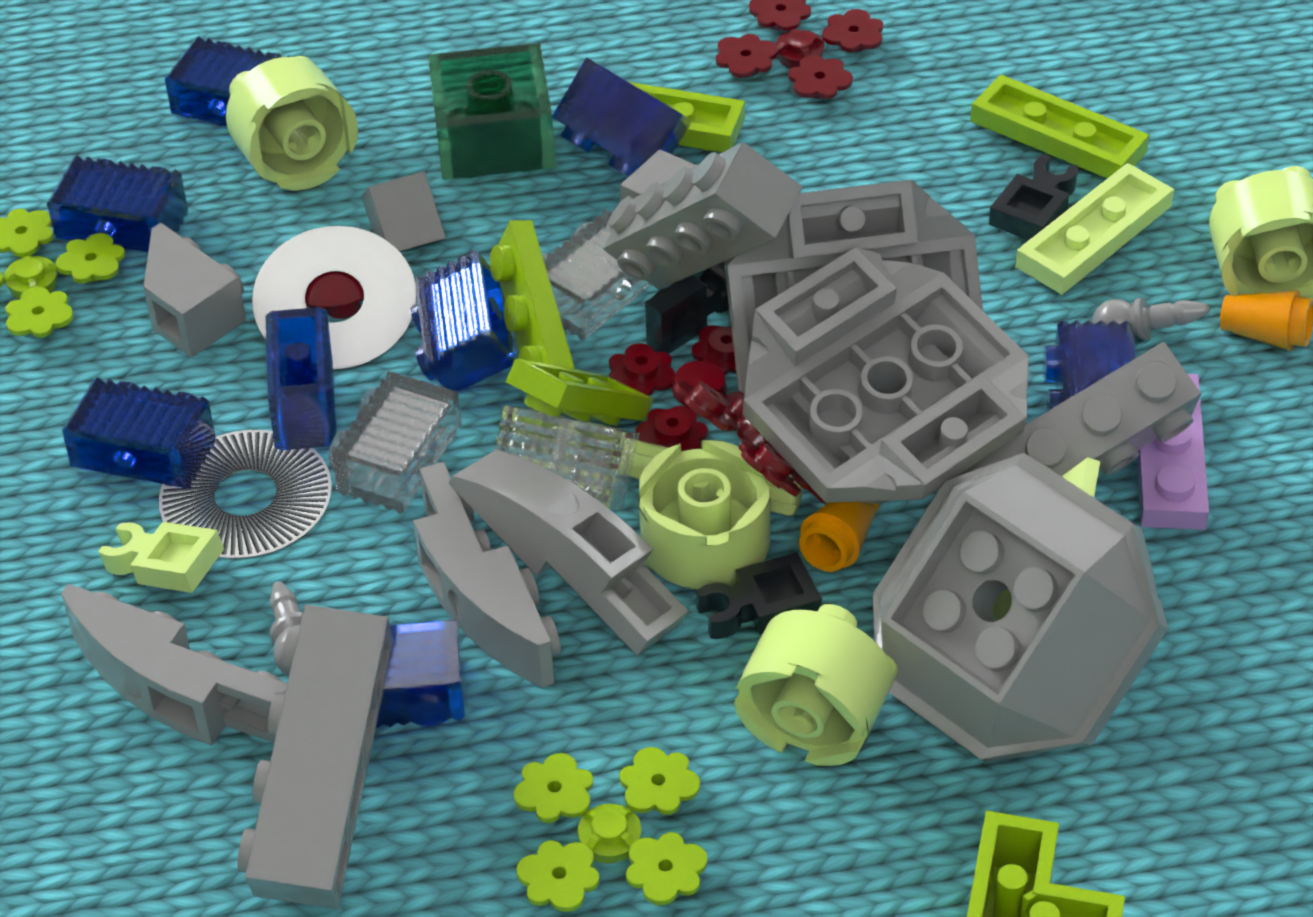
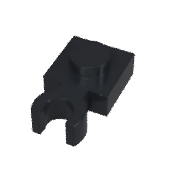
M1040 156L1034 163L1033 179L1016 174L990 207L989 225L1030 240L1068 210L1069 196L1076 189L1078 166L1071 165L1063 174L1049 173L1051 156Z
M721 262L706 269L699 279L692 275L672 284L668 288H663L645 302L646 342L655 352L670 354L699 335L700 330L707 326V316L713 312L723 313L729 310L724 270L725 263Z
M798 552L736 569L735 586L724 583H711L700 587L696 591V608L699 614L715 609L722 610V612L708 616V633L711 639L729 637L739 630L742 623L753 621L760 635L763 634L770 620L780 613L792 610L818 611L822 606V598Z

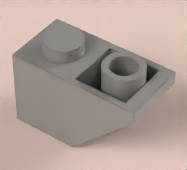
M162 223L153 227L144 279V291L152 328L192 358L246 321L242 299L244 292L243 283L232 267L216 262L202 252L198 245L189 237L182 238Z

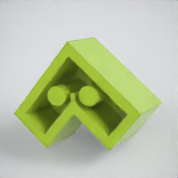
M986 810L967 917H1122L1125 896L1051 883L1059 823Z

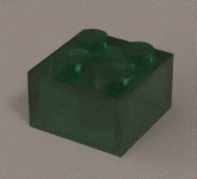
M540 43L428 54L442 180L556 168L552 112Z

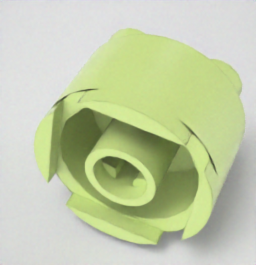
M281 57L266 61L250 71L238 74L230 84L229 92L231 96L226 110V123L229 134L255 171L263 179L277 183L280 188L290 191L310 189L331 179L340 170L337 164L343 158L346 151L348 150L350 154L352 153L358 138V122L355 112L324 72L308 57Z
M1290 166L1283 170L1258 173L1241 181H1229L1219 187L1215 194L1216 203L1209 218V231L1222 280L1227 291L1231 295L1237 296L1238 294L1299 290L1301 297L1313 298V179L1310 172L1304 167Z
M702 440V449H691L682 452L681 444L661 451L652 458L640 476V537L654 549L644 564L673 584L697 590L711 583H724L734 586L736 584V569L764 562L770 548V488L763 474L752 468L742 458V452L737 445L718 440Z
M825 604L818 611H786L770 620L741 674L736 687L739 694L734 701L735 710L742 723L756 738L780 753L783 752L788 743L809 751L805 762L820 766L845 764L856 758L862 745L865 743L898 672L897 664L884 653L873 639L857 628V620L854 615L840 606Z

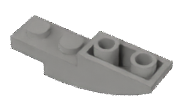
M494 450L453 475L448 483L491 529L509 545L513 552L536 576L552 566L637 656L676 629L689 613L682 603L644 565L654 549L604 504L553 471L520 456Z
M444 462L420 468L424 510L427 517L413 520L418 562L431 590L461 630L489 656L513 673L541 688L553 685L552 656L561 654V644L552 617L548 615L540 618L536 609L540 605V599L531 570L529 568L519 570L509 545L492 550L485 530H473L470 522L474 521V511L448 484L451 477Z
M68 584L61 592L72 635L86 659L101 677L130 703L170 728L211 746L225 726L273 743L275 742L276 736L268 734L269 711L274 694L276 692L285 694L286 682H283L269 672H254L230 664L208 651L196 652L190 650L184 623L177 621L167 613L160 611L150 612L120 602L108 593L100 591L94 593Z

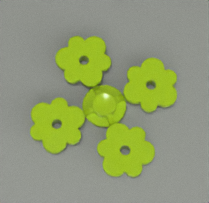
M14 209L9 212L8 218H0V253L10 251L17 257H23L9 265L4 273V277L0 271V288L5 282L11 294L20 299L13 300L6 305L5 310L8 316L6 326L9 333L15 336L30 334L37 338H44L49 336L56 328L65 327L73 320L72 308L67 305V295L62 291L53 292L57 284V270L61 274L72 275L73 280L80 284L109 280L118 274V262L125 258V251L122 246L114 245L112 237L108 234L97 233L89 236L85 241L82 239L70 241L66 245L67 252L61 254L56 259V265L48 258L31 256L38 251L41 245L53 240L54 234L51 229L53 224L52 216L43 210L28 213L25 209Z
M646 747L639 750L634 756L633 765L624 767L619 773V782L626 789L625 803L627 807L618 804H603L590 810V795L588 791L593 787V775L586 769H577L576 760L572 756L565 753H556L549 756L543 764L531 762L523 767V781L515 787L513 793L514 802L518 808L527 812L536 811L537 818L544 823H553L561 815L568 818H576L583 815L578 825L580 842L569 843L562 847L557 841H545L539 846L538 854L528 855L519 861L516 868L517 878L522 885L527 887V898L531 904L543 906L550 902L556 910L562 912H571L578 909L584 902L585 892L595 890L600 882L598 871L592 867L594 860L611 864L629 858L632 865L626 871L627 883L634 888H643L644 897L654 905H667L677 898L678 893L690 896L699 890V875L707 867V854L705 850L695 844H684L682 836L674 832L663 834L659 840L649 837L640 838L642 827L638 816L634 813H647L656 809L661 814L671 815L679 810L680 801H689L698 795L700 779L696 773L689 770V759L686 755L675 752L667 756L664 751L656 747Z

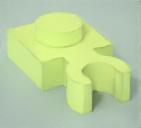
M162 522L154 534L144 533L143 528L138 524L120 523L116 527V531L122 547L102 546L98 552L106 570L111 574L125 575L133 573L137 584L193 593L221 555L224 547L218 531L215 529Z

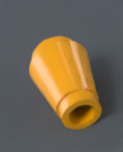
M1299 290L1238 294L1237 296L1225 295L1220 313L1221 331L1233 332V334L1291 351L1294 346L1307 347L1313 331V298L1301 297Z
M862 502L826 503L808 516L801 525L799 548L803 557L815 568L826 572L838 571L841 568L852 565L860 554L875 513L878 511L879 503L874 505Z

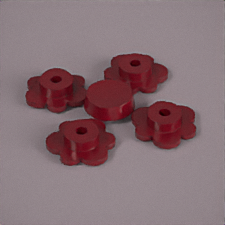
M751 0L749 3V13L757 17L759 26L788 32L782 34L775 44L770 41H760L759 37L755 34H745L741 38H723L718 42L716 65L721 68H728L729 73L734 77L747 78L759 72L769 71L772 68V60L778 55L780 63L790 68L788 78L794 83L793 90L796 95L803 98L832 99L837 95V91L846 90L852 86L853 76L849 71L844 70V64L841 60H825L822 58L824 42L829 45L839 46L843 51L850 53L859 52L864 49H875L882 44L881 32L883 31L884 24L880 19H870V14L865 10L851 9L844 16L840 14L831 15L828 18V26L822 31L821 38L814 32L797 29L800 26V20H806L811 16V8L806 5V0Z
M709 325L702 328L699 332V342L695 343L691 349L692 357L698 361H691L682 365L676 373L670 368L672 358L668 353L655 352L652 347L643 343L632 344L626 348L624 354H615L609 358V369L611 370L609 377L649 397L654 393V390L663 391L672 387V393L676 400L685 405L666 410L660 408L651 410L647 415V421L642 422L636 427V440L668 448L681 444V451L701 449L700 442L707 438L708 428L704 423L697 422L696 412L685 403L684 398L673 387L682 380L694 387L701 381L726 396L727 385L724 375L730 371L737 374L731 326ZM737 391L728 394L727 397L735 401L739 395L744 396V394Z
M682 380L673 387L694 412L709 420L720 430L732 432L736 427V434L742 442L738 446L742 452V458L752 468L763 474L770 483L797 497L801 489L794 483L795 481L799 486L826 504L743 415V395H739L735 401H732L724 394L717 392L701 381L694 387Z

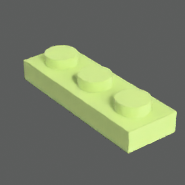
M1126 163L1018 248L1015 267L1063 295L1172 207L1174 189L1131 164Z

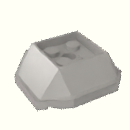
M913 180L799 193L775 239L730 258L724 265L739 391L743 394L745 392L755 309L854 247L881 254V260L913 263L944 272L983 311L975 235L952 214L930 198V195Z
M854 247L755 309L744 392L743 415L826 503L862 502L874 505L893 500H923L939 489L944 481L957 477L1024 432L1027 418L1029 356L944 272L913 263L881 260V254Z
M1025 453L944 481L873 592L874 641L886 655L895 661L898 668L889 693L976 757L989 762L1030 756L1058 749L1067 750L1093 745L1168 630L1162 602L1157 597L1152 565L1142 528ZM1009 589L1012 598L1010 610L1002 619L996 621L993 615L995 599L1001 592Z

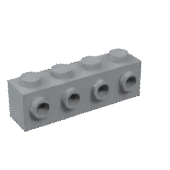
M741 142L720 154L716 152L710 153L699 165L691 169L681 168L670 180L662 184L654 182L643 194L635 198L630 196L624 198L609 218L608 226L613 230L602 249L618 260L617 264L624 273L635 279L647 281L660 290L775 239L802 186L747 144Z
M1163 341L1027 423L1024 427V432L960 475L1022 453L1033 457L1060 476L1066 474L1087 457L1100 461L1098 474L1104 471L1107 476L1112 475L1134 461L1139 455L1138 450L1157 438L1161 443L1166 442L1187 429L1194 421L1191 416L1201 396V392Z
M304 605L300 628L290 626L287 631L282 658L283 668L290 669L285 694L276 692L271 702L268 717V734L276 736L271 760L261 759L257 766L253 785V802L261 803L256 828H246L243 832L237 860L238 871L246 872L245 879L255 897L339 910L393 646L389 618L386 616Z

